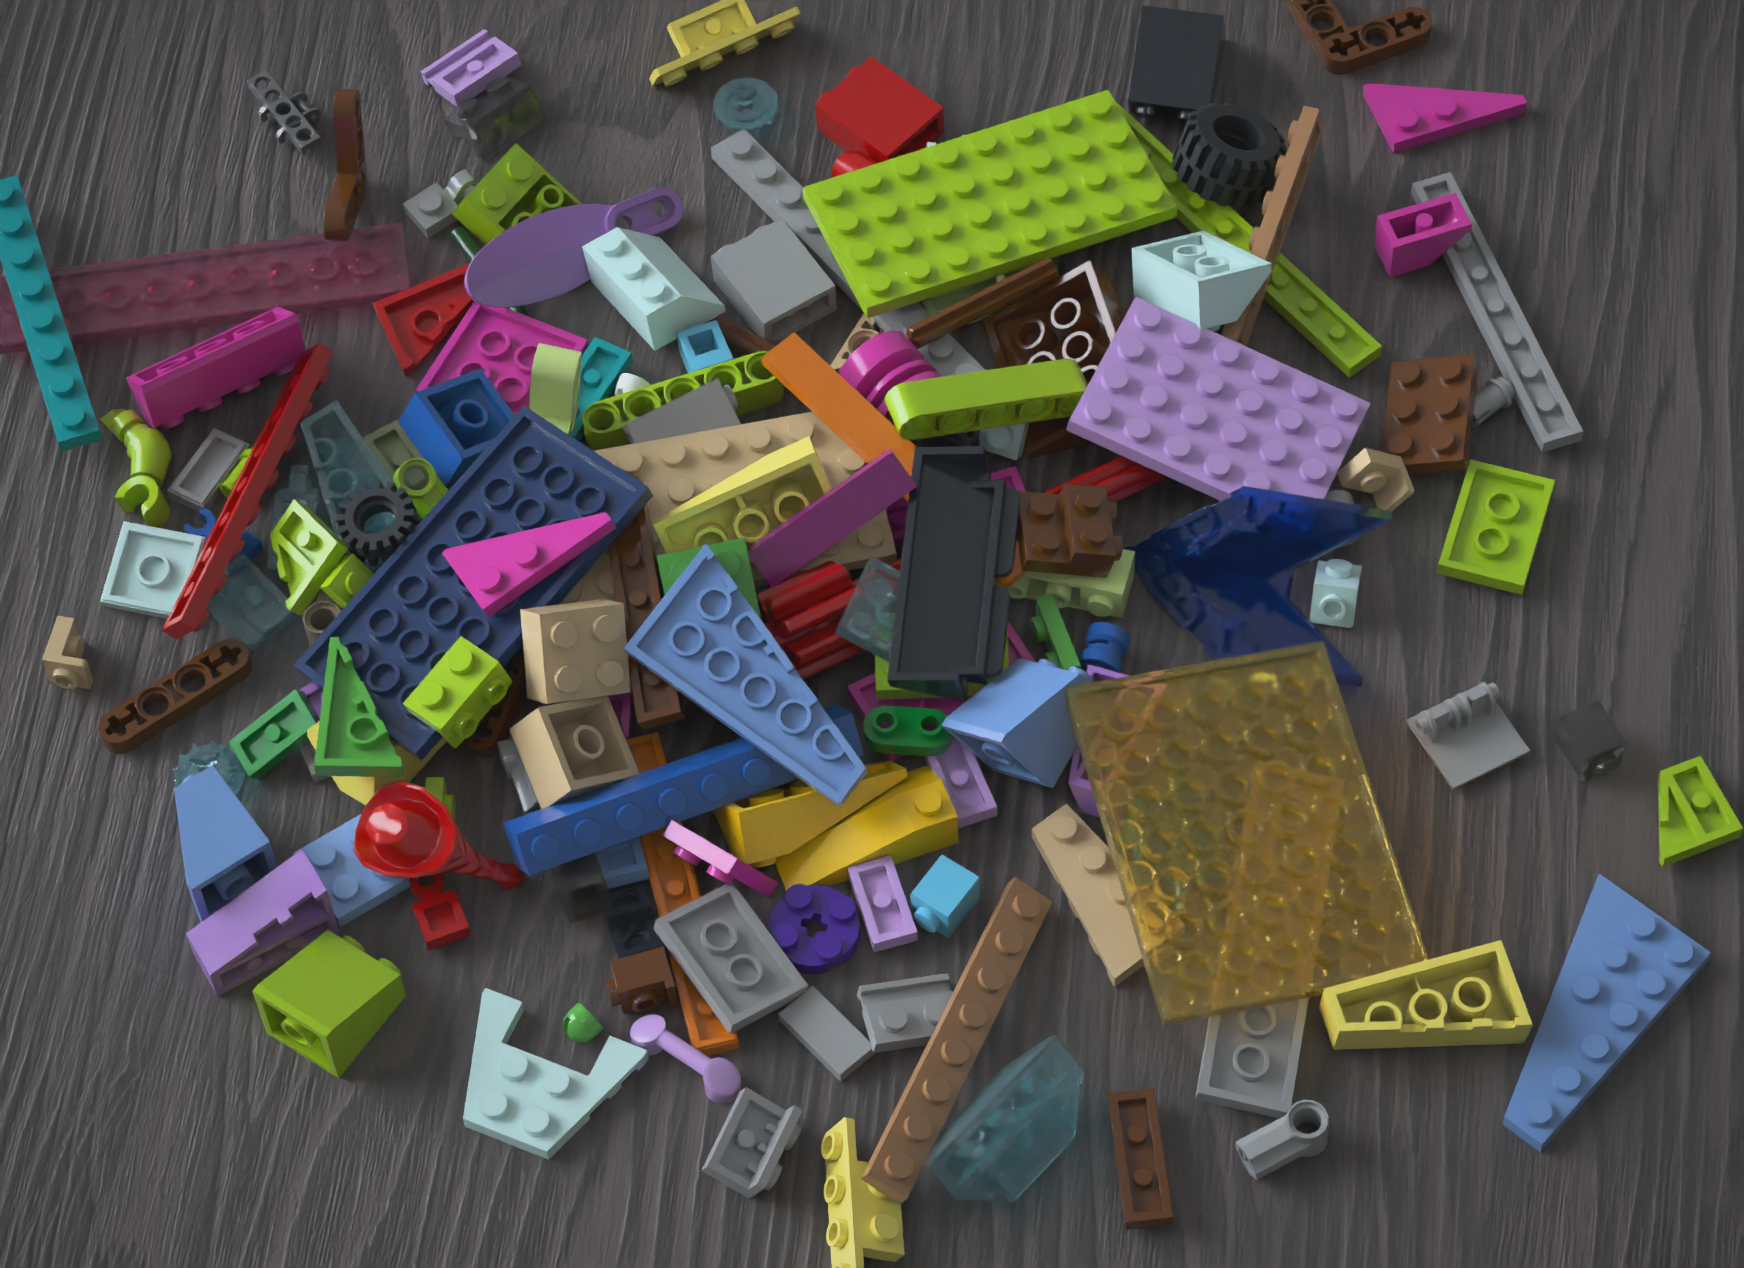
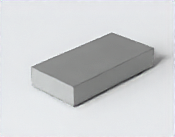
M213 428L168 488L169 499L197 512L201 508L209 510L221 494L219 485L221 482H224L239 464L240 454L246 448L251 449L250 444Z
M814 986L810 987L778 1014L779 1021L840 1082L875 1054L872 1051L870 1041Z

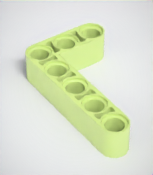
M539 343L531 372L529 409L571 436L579 404L582 352Z

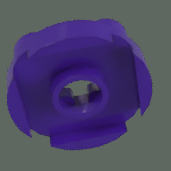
M796 884L787 889L785 896L772 909L769 917L768 931L798 972L821 974L828 972V967L834 966L840 961L844 964L853 956L860 940V921L855 903L849 896L828 886ZM811 922H820L821 926L827 929L825 932L818 931L815 937H809L804 926Z

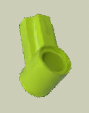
M411 458L405 461L395 471L393 483H395L397 489L402 487L406 490L418 515L422 519L449 491L436 476V471L432 464L425 459ZM409 468L419 469L425 476L424 488L413 490L406 486L403 477L405 470Z

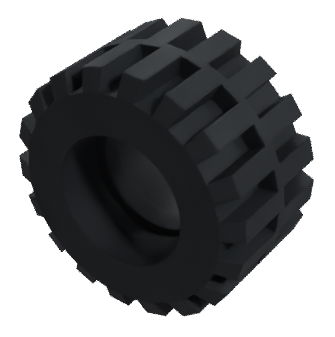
M1209 103L1208 106L1201 105L1197 107L1196 111H1192L1174 152L1172 165L1173 169L1178 172L1177 177L1179 180L1186 183L1187 188L1193 193L1199 194L1201 198L1216 202L1217 205L1225 207L1226 205L1233 208H1243V205L1253 207L1258 202L1262 203L1267 191H1271L1276 180L1275 168L1280 155L1285 156L1287 153V146L1284 145L1285 140L1272 123L1267 122L1266 118L1260 114L1251 112L1250 109L1237 107L1229 103H1224V105Z

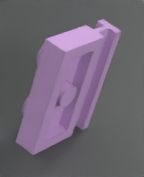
M484 29L422 70L421 73L426 85L434 86L437 93L459 108L497 81L505 78L522 64L515 50L495 36L493 38L490 37L488 31Z

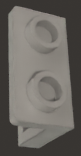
M745 1087L739 1092L701 1171L748 1199L764 1189L769 1191L776 1183L782 1171V1166L778 1164L783 1150L788 1151L800 1134L801 1126L797 1124V1121L803 1109L793 1105L785 1110Z

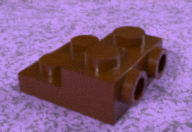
M1064 484L1059 495L1018 491L1021 501L1017 537L1022 571L1108 577L1114 562L1119 561L1121 558L1123 539L1121 535L1113 534L1112 527L1117 518V503L1115 500H1108L1106 487Z

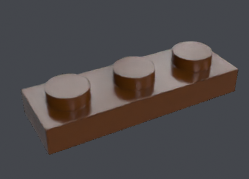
M1154 1088L1107 1093L1125 1229L1173 1225V1211Z

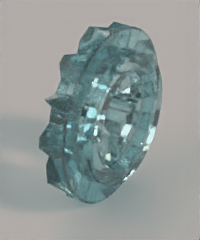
M738 78L726 83L717 91L713 101L716 120L721 121L726 130L732 128L739 131L742 129H755L759 133L762 125L772 124L775 113L779 112L778 97L775 90L768 83L756 78ZM750 103H753V111L750 109H745L743 112L739 113L740 104L742 106H747Z
M213 740L208 745L198 746L194 743L192 750L186 755L179 754V763L176 769H173L175 787H177L189 775L200 772L198 767L207 769L214 764L218 773L236 795L243 785L245 769L230 744L226 746L218 745Z

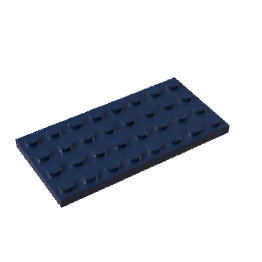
M523 406L293 666L299 674L324 691L330 637H339L340 643L347 648L353 660V666L361 682L363 681L376 707L377 715L383 721L388 731L389 739L422 761L442 739V735L411 714L403 703L459 637L462 636L499 661L504 668L523 646L520 609L558 605L649 502L653 494L648 486L526 406ZM604 512L608 514L616 526L615 530L489 618L442 554L448 548Z

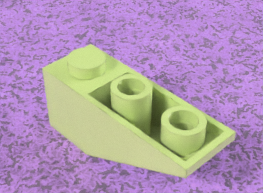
M1123 549L1120 560L1114 562L1107 578L1029 571L1007 590L1009 591L1010 598L1013 599L1028 598L1036 600V598L1053 594L1058 608L1071 607L1089 611L1100 617L1115 616L1122 618L1134 578L1135 551Z

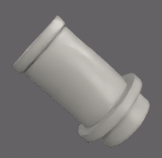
M1505 378L1488 379L1485 383L1486 387L1475 395L1472 427L1476 428L1481 425L1484 420L1501 407L1508 408L1511 406L1512 399L1515 397V390Z

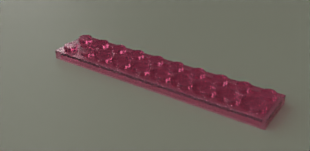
M403 223L353 229L348 242L325 240L324 233L48 270L72 345L243 322L276 307H281L295 314L368 305L410 288ZM1 276L0 354L29 351L6 276Z

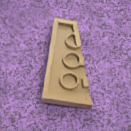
M1067 804L1032 828L1033 841L1055 881L1061 885L1066 894L1071 910L1082 923L1088 934V940L1096 955H1099L1104 963L1107 975L1114 987L1184 935L1185 926L1144 884L1134 883V873Z

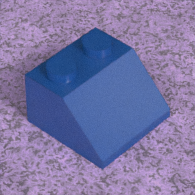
M480 368L415 392L398 423L422 457L432 464L441 482L447 488L457 482L515 415Z

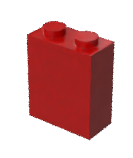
M872 56L862 65L852 68L841 83L833 90L824 92L815 104L817 130L844 150L861 151L878 163L927 148V142H934L944 134L943 107Z

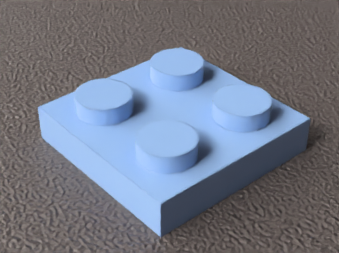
M361 814L301 848L328 891L335 919L340 927L410 887L409 878L384 876L361 864L353 851L355 831Z

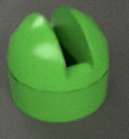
M579 1002L568 1011L563 1019L562 1027L565 1035L576 1043H587L604 1029Z

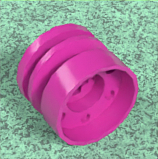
M894 330L877 334L864 342L848 357L839 371V374L894 426L893 419L885 404L887 392L900 383L942 377L929 361L924 360V355L902 331Z

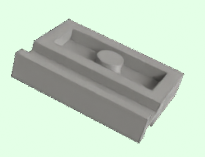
M948 973L859 986L857 997L858 1001H861L862 1015L873 1053L928 1044L953 993L949 986L950 978Z

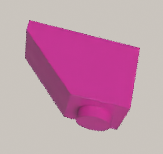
M1452 193L1378 215L1374 247L1391 278L1430 266L1471 230L1472 224L1457 194Z

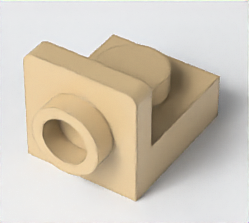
M1364 448L1337 472L1342 487L1371 493L1379 512L1383 514H1390L1414 493V487L1401 456Z
M57 615L42 661L49 682L65 689H75L76 687L90 689L93 677L88 662L85 659H81L84 651V638L79 635L74 618Z

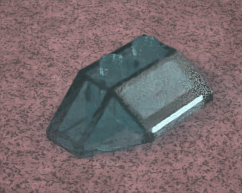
M1051 1035L1002 1068L940 1131L926 1163L927 1167L956 1200L1014 1202L1076 1138L1081 1104V1084L1084 1082L1085 1069L1056 1035Z

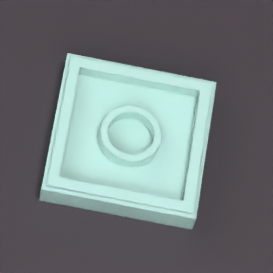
M124 521L101 596V604L104 607L168 619L207 538Z

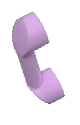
M645 1015L632 1025L630 1037L633 1045L646 1049L648 1055H655L665 1050L703 1075L705 1092L710 1100L719 1104H726L737 1098L742 1089L741 1076L737 1067L731 1061L720 1057L709 1058L668 1031L666 1022L660 1015Z

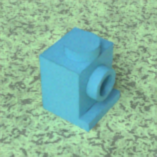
M717 320L705 324H695L686 330L677 332L679 354L688 373L733 360Z

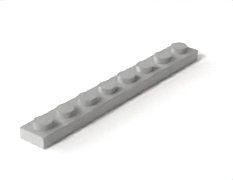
M1449 172L1412 183L1411 195L1416 204L1456 193L1472 224L1471 230L1443 253L1442 256L1503 377L1514 388V399L1541 452L1582 441L1583 429L1452 173Z

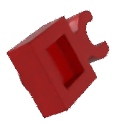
M443 874L434 876V883L427 887L419 885L417 878H409L412 894L420 901L413 904L412 908L428 951L471 936L470 928L456 891L452 890L444 893L446 885Z

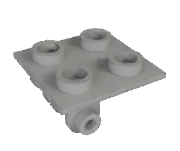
M1482 682L1478 686L1459 693L1451 699L1444 700L1442 703L1406 720V723L1452 790L1530 753L1523 739L1497 704L1496 700L1501 698V693L1493 682L1488 685Z

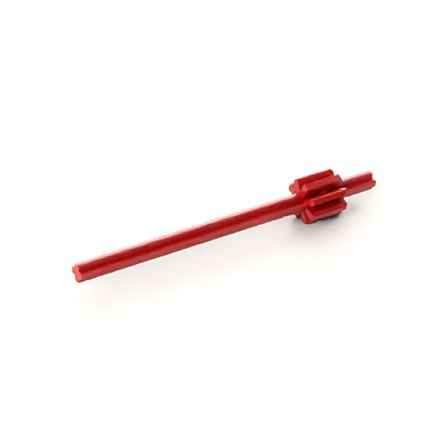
M1121 456L1044 492V494L1059 495L1064 484L1106 487L1108 500H1115L1117 502L1168 477ZM902 559L852 582L849 571L842 564L837 565L834 561H827L757 595L762 622L803 680L872 648L875 642V638L871 633L875 630L872 616L896 605Z

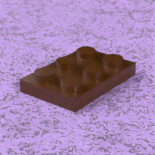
M1474 354L1391 362L1381 452L1401 456L1408 475L1468 470L1479 364Z

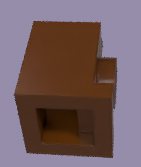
M664 947L610 961L613 979L605 980L612 1007L620 1005L623 1014L631 1011L646 1012L663 1002H668L669 1009L678 1007L676 988Z

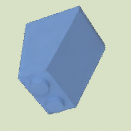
M1019 658L947 716L941 726L992 771L1053 788L1105 696L1092 685L1094 679L1077 667L1071 666L1069 670H1065L1046 659H1040L1037 663Z
M213 765L202 772H195L189 775L182 784L174 788L186 883L200 923L278 867L270 841Z

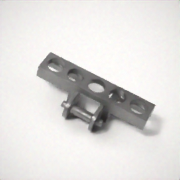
M266 70L247 80L248 88L263 105L258 112L259 118L266 122L268 120L267 114L270 113L282 126L276 133V139L280 144L285 143V135H287L302 155L307 153V148L313 145L317 147L322 145L320 136L311 126L320 118L321 112L318 108H310L306 104L308 96L305 92H297L287 97ZM263 80L268 86L265 89H258L256 84ZM274 93L277 98L271 102L267 101V96ZM305 133L310 138L307 141H300L298 139L299 136Z

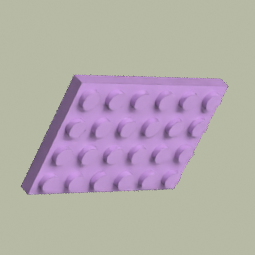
M1135 297L1071 415L1066 430L1305 539L1371 403L1207 328L1200 330L1197 324Z

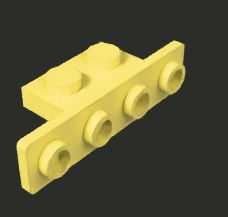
M721 0L669 23L667 26L681 58L653 70L649 80L652 86L664 82L666 87L674 85L687 77L686 72L698 66H700L702 71L710 69L723 61L722 56L735 50L737 55H740L759 45L757 40L771 34L773 39H777L790 33L795 29L793 24L801 13L796 6L756 24L745 0Z
M844 1117L825 1133L821 1144V1154L825 1159L826 1166L824 1198L828 1202L829 1215L826 1239L831 1248L832 1268H864L863 1257L896 1262L905 1255L901 1204H898L861 1180L868 1162L857 1160L854 1119Z

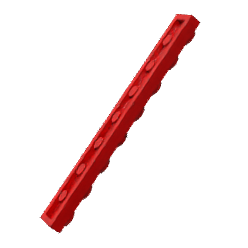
M320 342L300 354L162 629L163 632L176 640L191 631H199L206 622L210 613L206 607L211 597L216 596L227 580V575L224 571L229 561H233L244 546L245 540L241 536L246 526H250L260 514L262 505L258 502L263 492L268 491L275 483L279 475V470L276 469L280 458L284 457L293 447L296 441V436L293 435L297 424L301 423L311 411L313 402L310 401L314 390H317L328 377L330 369L326 366L333 351Z

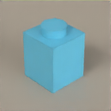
M941 855L910 894L911 915L916 923L928 932L934 933L937 931L950 938L980 899L979 876L946 856Z

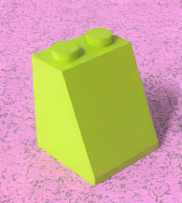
M329 930L325 931L265 978L252 991L266 1033L337 1078L341 1077L406 997L401 978L402 973L392 962L385 958L374 959L366 954L365 949L355 939L346 935L341 938Z

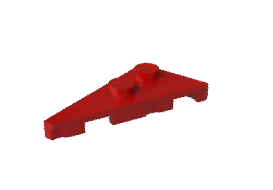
M470 263L373 303L375 312L405 376L412 374L462 320L474 301L466 290L464 280Z

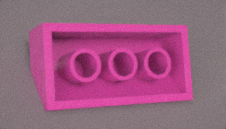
M276 307L126 377L146 423L153 428L160 426L162 430L172 428L185 420L183 414L198 408L200 412H204L220 405L223 402L221 396L234 390H237L238 394L248 392L261 385L259 378L275 372L276 376L291 372L300 354L306 351L298 318L295 313L281 307Z

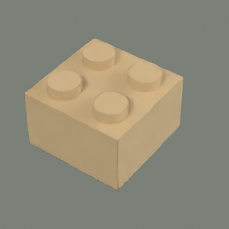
M596 599L520 609L527 698L551 704L631 692L628 654L624 650L627 644L624 603L607 599Z
M608 696L572 700L539 707L510 728L541 809L640 774Z

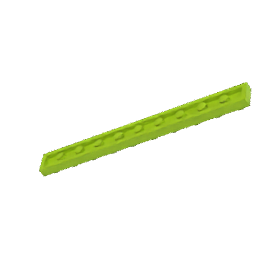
M1117 103L1177 205L1176 218L1192 233L1205 231L1251 253L1249 241L1254 228L1229 205H1226V207L1217 205L1216 202L1207 201L1201 198L1199 194L1190 191L1187 188V184L1181 182L1177 177L1178 172L1173 169L1172 163L1174 160L1172 158L1174 154ZM1280 253L1263 299L1349 378L1380 357L1382 345Z

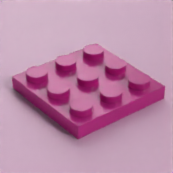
M474 301L417 387L416 392L481 368L514 415H516L523 406L529 408L531 372L538 344L543 343L580 351L583 355L589 346L588 340L506 307H487Z

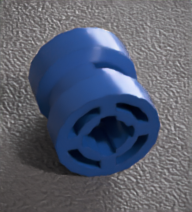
M1097 622L1090 625L1085 639L1087 648L1081 651L1079 657L1081 670L1087 672L1089 664L1120 673L1123 666L1120 658L1127 654L1131 641L1130 635L1123 628L1115 624Z

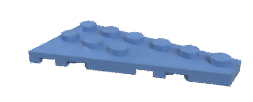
M705 543L624 647L625 652L841 808L868 773L866 767L820 705L811 689L798 674L757 613L754 612L739 591L730 575L727 574L708 544Z
M1599 873L1508 1105L1503 1125L1537 1151L1541 1152L1708 963L1711 952Z

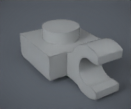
M464 169L451 178L444 190L436 182L404 202L405 213L429 239L457 221L452 213L474 188L472 185L475 183V179Z

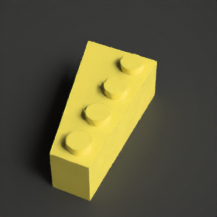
M1502 940L1324 988L1319 1004V1010L1333 1050L1524 1044L1533 1026Z

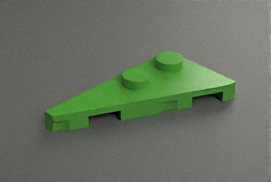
M330 637L314 763L316 776L403 777L402 760L399 755L397 756L389 740L388 731L383 721L377 715L376 707L364 682H361L353 666V660L347 648L340 643L339 637Z

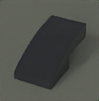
M642 881L598 892L618 959L664 947L662 940L654 930L655 921L652 908Z

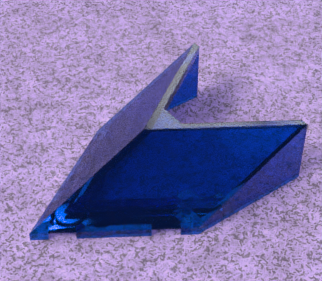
M1243 486L1231 492V496L1212 506L1206 505L1151 534V538L1138 545L1124 548L1135 551V571L1143 579L1142 583L1178 623L1199 640L1204 646L1202 649L1211 659L1214 656L1230 664L1329 683L1362 686L1363 677L1290 600V593L1295 569L1390 522L1393 512L1356 504Z

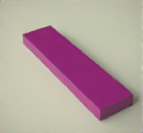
M889 448L747 549L748 556L769 585L773 587L917 486Z

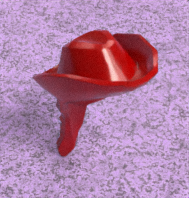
M401 780L383 785L366 804L359 818L355 831L353 851L364 867L384 876L417 878L456 872L479 879H489L505 890L519 886L520 882L524 879V873L514 864L501 863L477 852L463 837L447 807L423 787Z

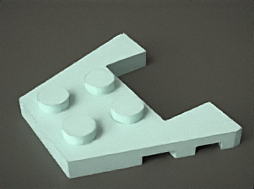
M485 988L481 998L464 1108V1125L467 1128L549 1160L590 1120V1114L606 1098L611 1099L622 1088L621 1083L635 1069L639 1071L649 1059L648 1051L609 1036L591 1073L584 1075L507 1045L512 1032L524 1012L523 1002Z

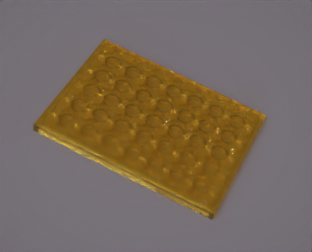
M1324 641L1066 687V706L1163 1026L1319 996L1323 994L1324 988L1429 960Z

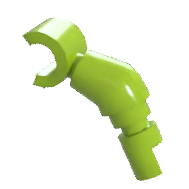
M112 409L100 420L124 443V446L127 448V455L131 459V479L118 489L115 499L124 513L134 512L135 507L144 502L141 506V511L147 525L162 528L170 516V506L159 489L163 484L172 457L169 443L158 429L150 428L134 410Z

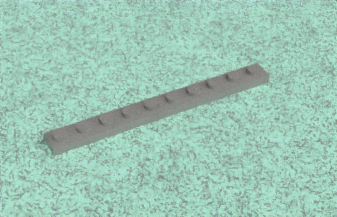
M745 129L712 146V159L774 222L781 218L785 221L823 271L862 310L803 199V187ZM917 302L874 316L873 319L879 328H883V332L890 330L902 331L908 338L907 329L931 315ZM950 334L918 349L924 355V360L929 361L942 377L985 370Z

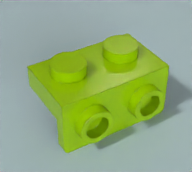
M460 636L405 700L403 705L411 714L439 732L450 746L457 748L464 739L470 737L475 732L478 723L491 707L504 698L507 689L512 684V680L499 661Z

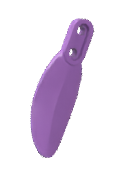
M659 187L612 206L578 204L554 209L528 218L499 234L475 255L465 274L466 290L473 301L493 308L528 305L561 295L591 279L582 246L617 228V219L619 217H623L627 221L628 230L648 235H654L671 228L682 217V200L674 190ZM655 202H659L663 206L664 211L661 217L657 216L653 211Z

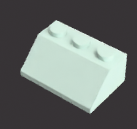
M617 227L582 246L591 282L654 351L677 339V332L686 330L695 324H704L726 312L725 305L660 237Z
M1205 231L1132 248L1134 296L1197 324L1200 330L1207 328L1214 332L1220 329V325L1237 321L1272 271L1270 262Z

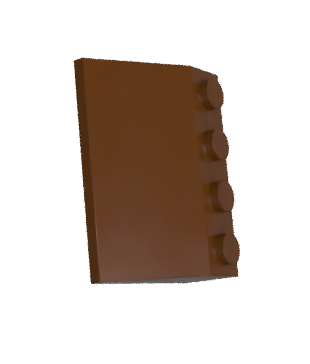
M1089 260L984 319L983 322L999 368L1060 359H1073L1079 364L1089 384L1121 325L1125 313L1113 280ZM1070 417L1030 422L1024 445L1028 456L1035 458L1093 442L1067 431L1066 428Z

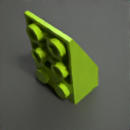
M515 143L466 195L452 215L481 242L487 245L508 228L528 218L554 209L582 203Z

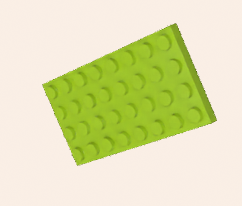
M1109 90L803 187V199L867 319L1033 265L1045 258L1051 259L1176 218L1177 205Z

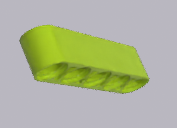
M760 351L589 405L582 415L586 446L595 451L629 445L630 443L622 429L626 423L717 378L722 387L728 384L732 389L739 404V408L734 410L737 416L779 402L784 395V385L762 365V357L768 351Z
M1060 359L900 383L887 392L885 404L901 438L917 440L1070 417L1088 383L1076 360Z

